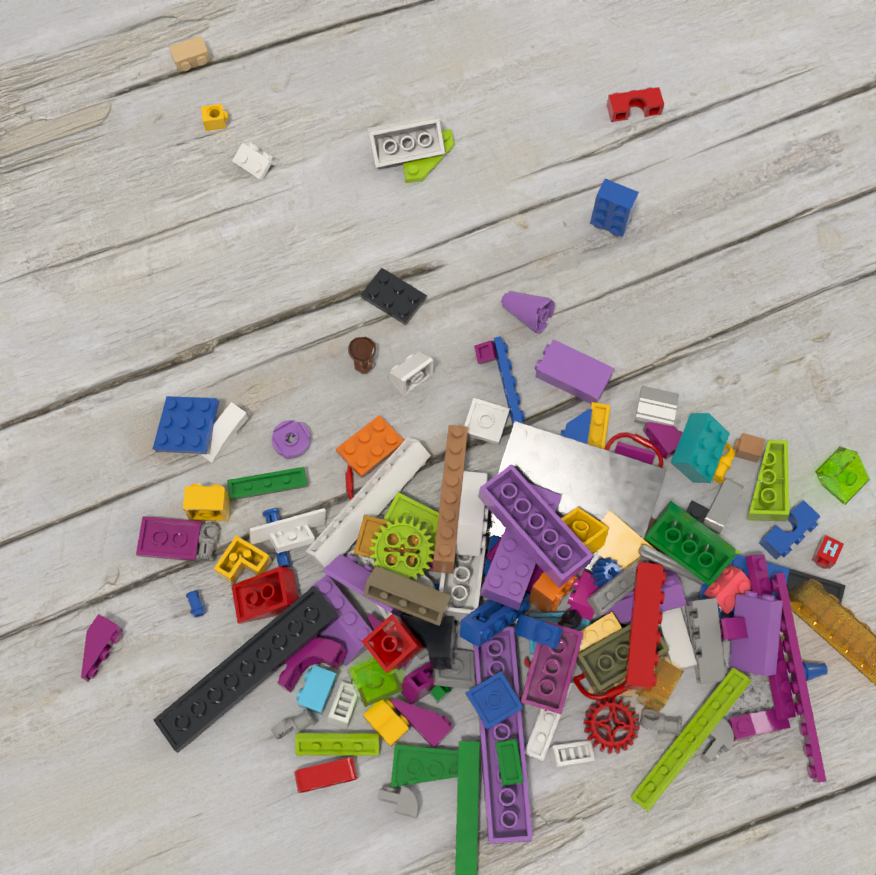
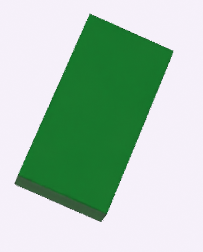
M517 740L495 742L502 786L523 783Z

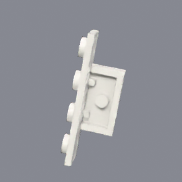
M322 508L250 528V544L253 545L270 540L277 553L312 544L315 537L310 528L325 524L326 510Z

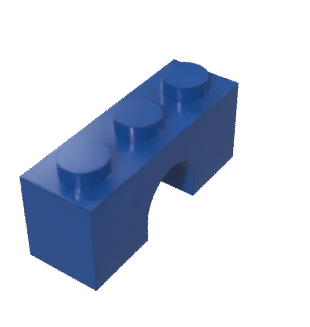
M803 500L789 513L787 519L791 523L793 531L785 532L776 525L759 544L775 560L780 556L785 558L792 551L790 546L793 543L798 545L805 538L803 534L807 530L812 532L819 525L816 521L821 516Z

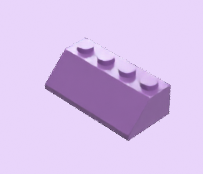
M340 554L324 568L323 572L363 596L366 581L373 568L366 564L361 567L356 564L358 561L356 558L349 554L346 557ZM364 596L394 615L400 616L402 613L401 610Z
M326 575L313 586L317 588L335 610L339 618L320 634L324 639L341 644L348 651L342 662L347 666L368 650L362 643V640L372 630L331 578Z

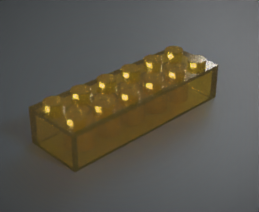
M811 578L797 585L789 595L792 612L876 686V635L871 632V628L864 622H860L850 609L844 608L839 603L837 597L827 593L820 582Z

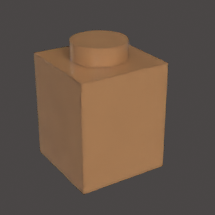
M742 433L740 438H736L734 442L735 457L757 463L762 456L765 439Z

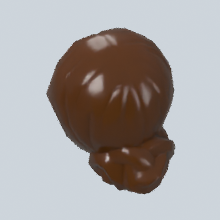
M357 337L349 343L348 353L354 361V369L356 371L367 374L373 367L376 344L368 337Z

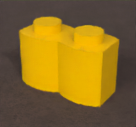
M380 698L363 714V718L392 747L409 731L407 726L409 722L402 714L398 716L393 711L395 707L388 699L384 701Z

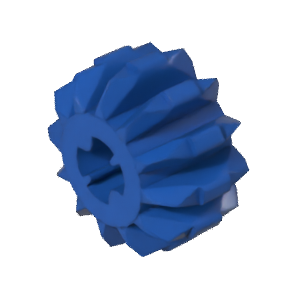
M611 558L597 561L595 566L591 568L594 574L590 577L595 581L593 585H598V589H600L620 573L623 566H618L617 560H611Z

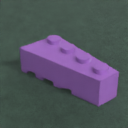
M671 570L664 571L666 572V581L661 586V592H664V602L660 604L659 612L686 606L687 603L677 573ZM634 589L606 611L604 615L612 612L619 624L631 621Z

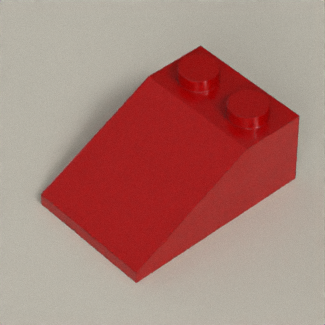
M282 566L231 585L238 624L278 616L299 598L294 570Z

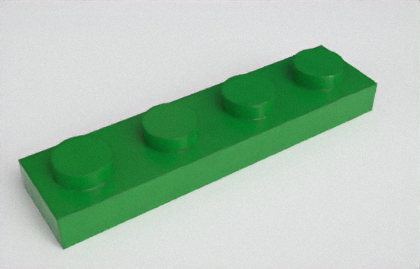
M304 467L227 480L230 500L308 487Z

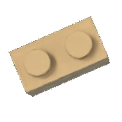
M202 36L169 46L178 73L211 62Z

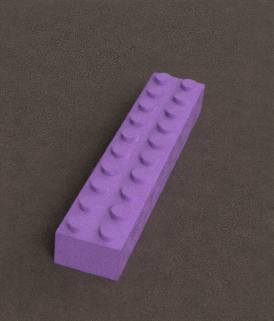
M506 627L482 646L477 647L473 644L475 681L477 686L502 671L520 701L514 627ZM521 710L489 730H486L478 716L488 845L531 842L532 829ZM516 739L524 782L502 786L495 742Z

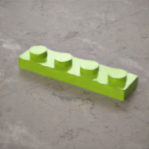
M296 733L295 754L379 756V734Z

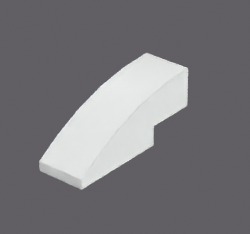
M231 402L213 426L207 454L199 455L213 464L237 436L236 432L248 419L247 413Z

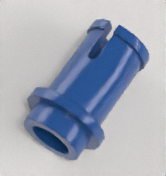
M194 590L187 593L186 597L191 607L190 614L195 618L203 616L206 607L202 605L199 591Z

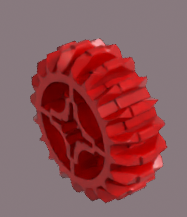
M615 697L611 698L610 703L607 698L603 699V705L597 700L595 702L596 707L592 705L589 707L592 713H585V717L590 720L583 721V725L589 726V728L584 729V733H591L587 740H595L592 747L595 748L600 744V752H603L605 747H607L608 754L612 753L613 748L616 754L620 753V747L624 751L628 750L627 744L630 746L634 744L631 738H638V735L633 731L640 729L639 726L634 725V723L639 721V718H632L636 711H628L630 708L629 703L623 707L622 699L616 704ZM609 709L606 720H595L599 712ZM615 711L623 715L627 724L618 720L617 712ZM610 720L612 721V724L616 726L612 732L610 730V726H607ZM596 727L605 731L607 741L598 734ZM617 731H627L623 740L614 742Z

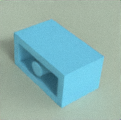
M313 665L312 669H308L304 678L306 684L303 689L300 688L296 697L299 707L322 715L337 680V674Z

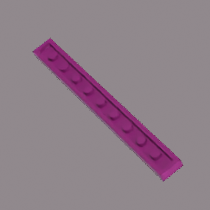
M784 573L773 575L772 580H770L771 590L775 592L777 600L783 601L780 632H783L784 640L782 641L783 650L787 653L789 660L786 662L788 673H791L793 680L791 682V690L796 695L797 700L795 702V710L801 719L799 730L801 736H804L805 739L803 750L810 764L807 767L810 779H813V782H826Z

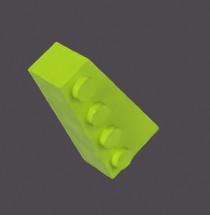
M768 440L747 520L787 522L789 517L788 440Z

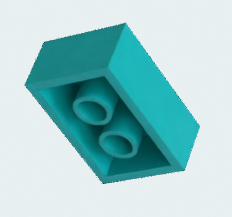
M690 413L671 464L691 482L711 483L730 433L710 413Z

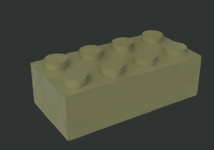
M630 625L577 656L576 663L596 695L625 679ZM662 637L660 644L656 645L655 653H659V658L666 655L669 651Z

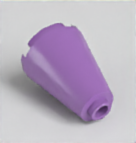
M514 291L505 293L501 300L505 310L536 333L543 332L547 327L548 323H546L548 317L552 318L555 307L554 301L548 297Z

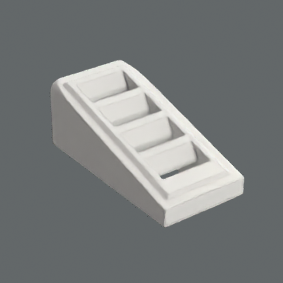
M341 681L327 722L329 724L347 729L361 689L360 686ZM345 690V691L354 693V695L351 696V695L342 693V691ZM340 698L351 701V704L341 701ZM337 706L348 709V712L337 709Z
M588 740L555 745L548 749L552 769L596 761L592 742ZM583 746H584V748H585V753H586V757H587V758H584V757H583V753H582V749H581V747H583ZM573 748H576L578 759L575 758ZM565 750L568 751V755H569V760H568V761H567V757H566Z

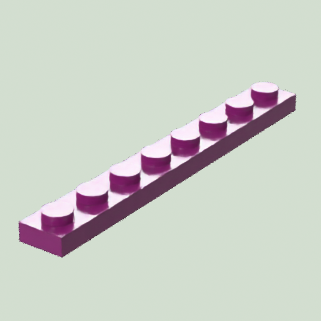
M765 555L746 556L752 591L757 592L758 596H762V594L772 595ZM779 636L776 675H769L768 677L777 720L796 717L783 652V643L781 636Z

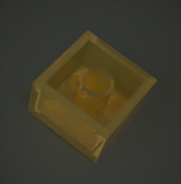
M661 659L657 666L654 665V674H657L656 687L652 686L650 692L637 690L635 693L638 695L636 701L648 709L657 712L661 711L684 671Z

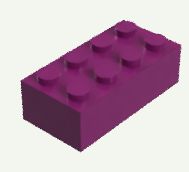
M543 621L562 628L563 631L557 649L536 643L520 702L562 714L584 632Z

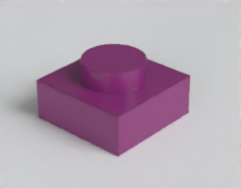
M490 340L474 345L478 364L497 360L494 341Z

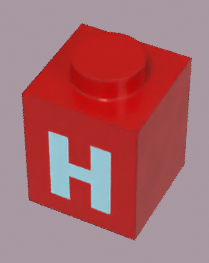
M825 535L820 540L812 561L816 562V565L821 568H832L836 564L844 543Z

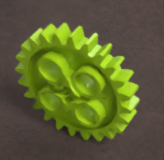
M395 518L393 525L387 521V528L381 525L380 530L382 532L375 531L374 534L377 539H371L375 546L369 547V550L374 551V554L369 557L376 559L372 566L379 565L382 569L408 579L412 577L416 581L418 580L417 573L424 576L422 569L429 570L430 567L426 563L433 562L429 555L435 552L429 550V548L434 546V543H428L432 536L424 535L427 529L420 530L421 523L413 526V519L409 524L406 523L405 518L402 519L401 523ZM389 535H395L398 538L396 545L388 544L387 537ZM415 536L418 539L417 546L412 547L408 545V537ZM402 545L405 550H419L420 553L406 552L403 556H400V552H385L384 548L399 549ZM394 555L397 559L394 566L388 565L385 560L386 556ZM408 556L415 557L417 560L416 566L409 567L406 564V558Z

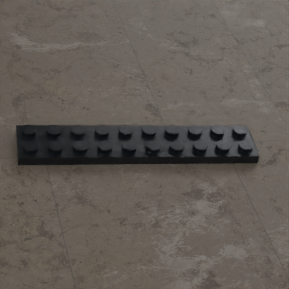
M315 586L311 587L153 719V721L174 751L179 753L337 620L339 615Z

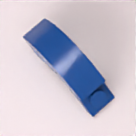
M519 614L514 634L557 649L563 629L534 617Z

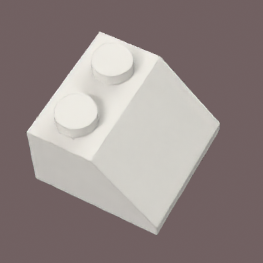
M418 352L415 355L411 354L404 363L396 365L391 369L389 373L390 381L403 397L433 376V359Z

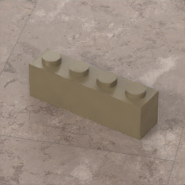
M375 566L368 577L363 596L440 626L448 610L452 597Z

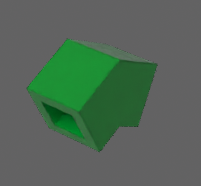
M436 685L430 691V695L439 703L452 690L446 686Z

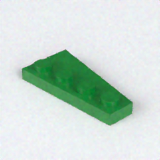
M395 745L390 788L458 777L457 750Z

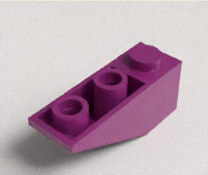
M100 614L96 616L86 632L81 678L87 682L97 675L99 665L109 657L111 647L120 640L121 632L123 631L119 625Z

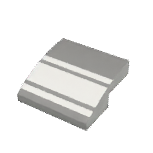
M642 386L635 422L644 425L647 422L673 426L679 394Z

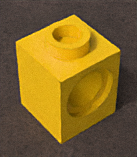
M222 104L201 107L205 131L226 129V121H229L227 110H223Z

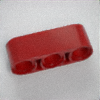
M353 757L294 771L298 793L358 779Z

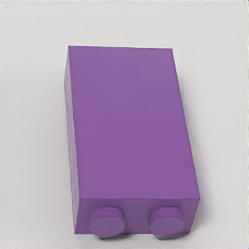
M553 339L550 345H546L543 351V359H539L534 369L537 370L535 377L590 404L592 402L598 403L613 374L614 368Z
M745 591V594H736L734 618H745L748 638L732 641L730 668L761 676L776 675L782 600H777L774 595L769 594L758 596L755 591Z

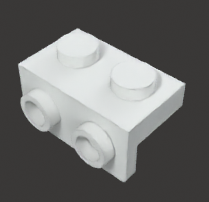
M251 142L249 144L242 143L232 161L258 179L263 180L270 166H275L277 162L272 160L273 156L265 151L263 153L260 152L257 145Z

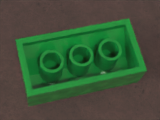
M672 501L661 511L644 537L709 586L735 558L736 548Z

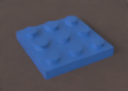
M167 396L152 449L156 452L207 454L220 401L217 398Z

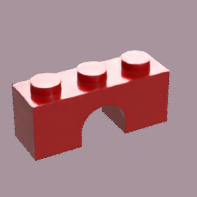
M650 87L643 90H631L629 92L609 95L607 109L611 122L628 120L631 107L640 108L645 117L661 115L664 101L660 88Z

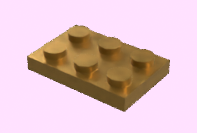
M364 515L353 554L370 558L369 556L374 554V551L369 550V547L375 546L371 539H377L374 533L375 531L382 532L380 530L381 525L387 528V521ZM389 535L387 542L390 545H396L398 538L395 535ZM410 536L407 539V543L415 547L418 544V539L415 536ZM402 545L399 549L384 548L385 552H400V556H403L406 552L416 554L417 551L405 550ZM394 555L386 556V563L396 564L397 559ZM408 556L406 558V564L409 567L413 566L415 557Z

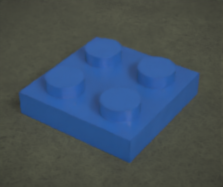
M502 671L465 693L486 730L523 709L522 704Z

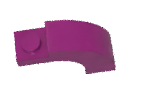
M323 638L313 639L284 663L286 669L281 672L277 683L284 690L291 693L300 676L308 667L323 663L339 669L348 651L335 641Z

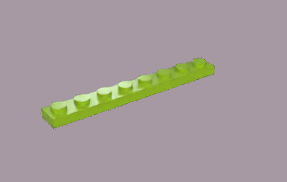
M732 668L631 795L630 798L645 811H650L751 683L749 677Z

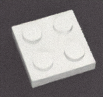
M473 398L464 425L468 427L467 436L499 445L510 408Z

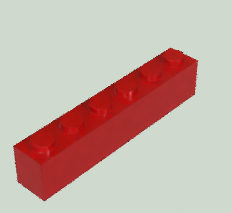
M638 562L636 566L624 686L626 689L650 692L652 686L656 687L657 674H654V665H658L659 653L655 652L656 645L660 644L661 632H657L658 624L661 625L663 616V612H659L660 604L664 602V592H661V586L666 581V572H663V565Z

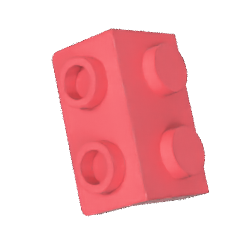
M729 565L708 586L704 594L708 598H717L718 607L723 613L728 615L735 607L736 594H745V591L751 590L750 580L741 569Z

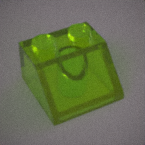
M839 447L815 471L821 485L844 505L870 480L858 452L844 447Z
M375 658L355 665L347 671L354 690L364 707L403 691L395 670L386 673Z

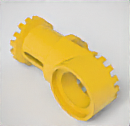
M726 443L723 450L729 449V452L721 456L712 481L715 480V483L717 482L718 484L724 482V476L727 470L731 468V462L736 454L729 443Z

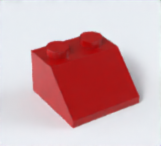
M391 614L362 640V643L386 673L405 664L424 648L401 617Z

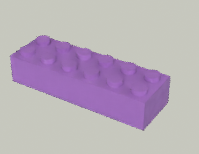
M512 464L480 487L479 499L558 588L590 564L594 555Z
M530 484L550 508L556 512L562 495ZM506 528L482 586L480 596L519 610L536 562Z

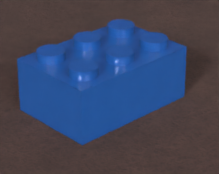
M605 178L596 195L590 224L598 229L609 231L613 235L623 237L631 221L639 192Z

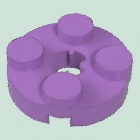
M286 420L275 427L272 435V445L274 450L285 459L297 458L303 455L310 447V434L303 423ZM288 436H295V442H286L288 440Z

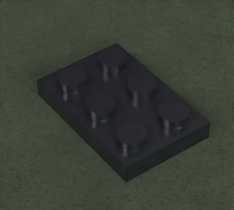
M381 268L361 293V298L402 324L407 325L427 299V295Z

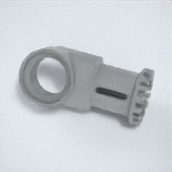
M212 522L204 523L201 526L198 541L200 548L199 555H196L197 560L203 561L205 559V562L206 560L207 562L214 561V557H212L213 548L216 545L219 530ZM208 527L215 529V534L211 537H207L204 534Z
M305 708L302 714L294 719L290 718L289 720L279 722L271 731L278 740L280 737L283 738L282 735L284 737L286 734L288 735L293 729L296 733H301L308 726L315 725V722Z
M652 709L642 711L640 724L643 728L658 730V734L671 733L676 736L680 735L682 730L680 728L682 727L680 725L682 724L681 718H677V720L664 718V716Z

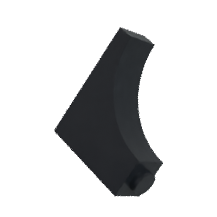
M400 616L428 651L431 669H452L456 632L454 616H444L440 626L416 616Z

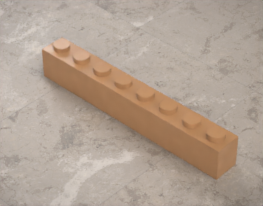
M448 426L433 572L450 574L454 572L468 430L466 426Z

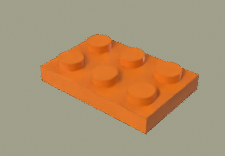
M379 415L337 447L336 452L360 478H363L392 455L404 440Z

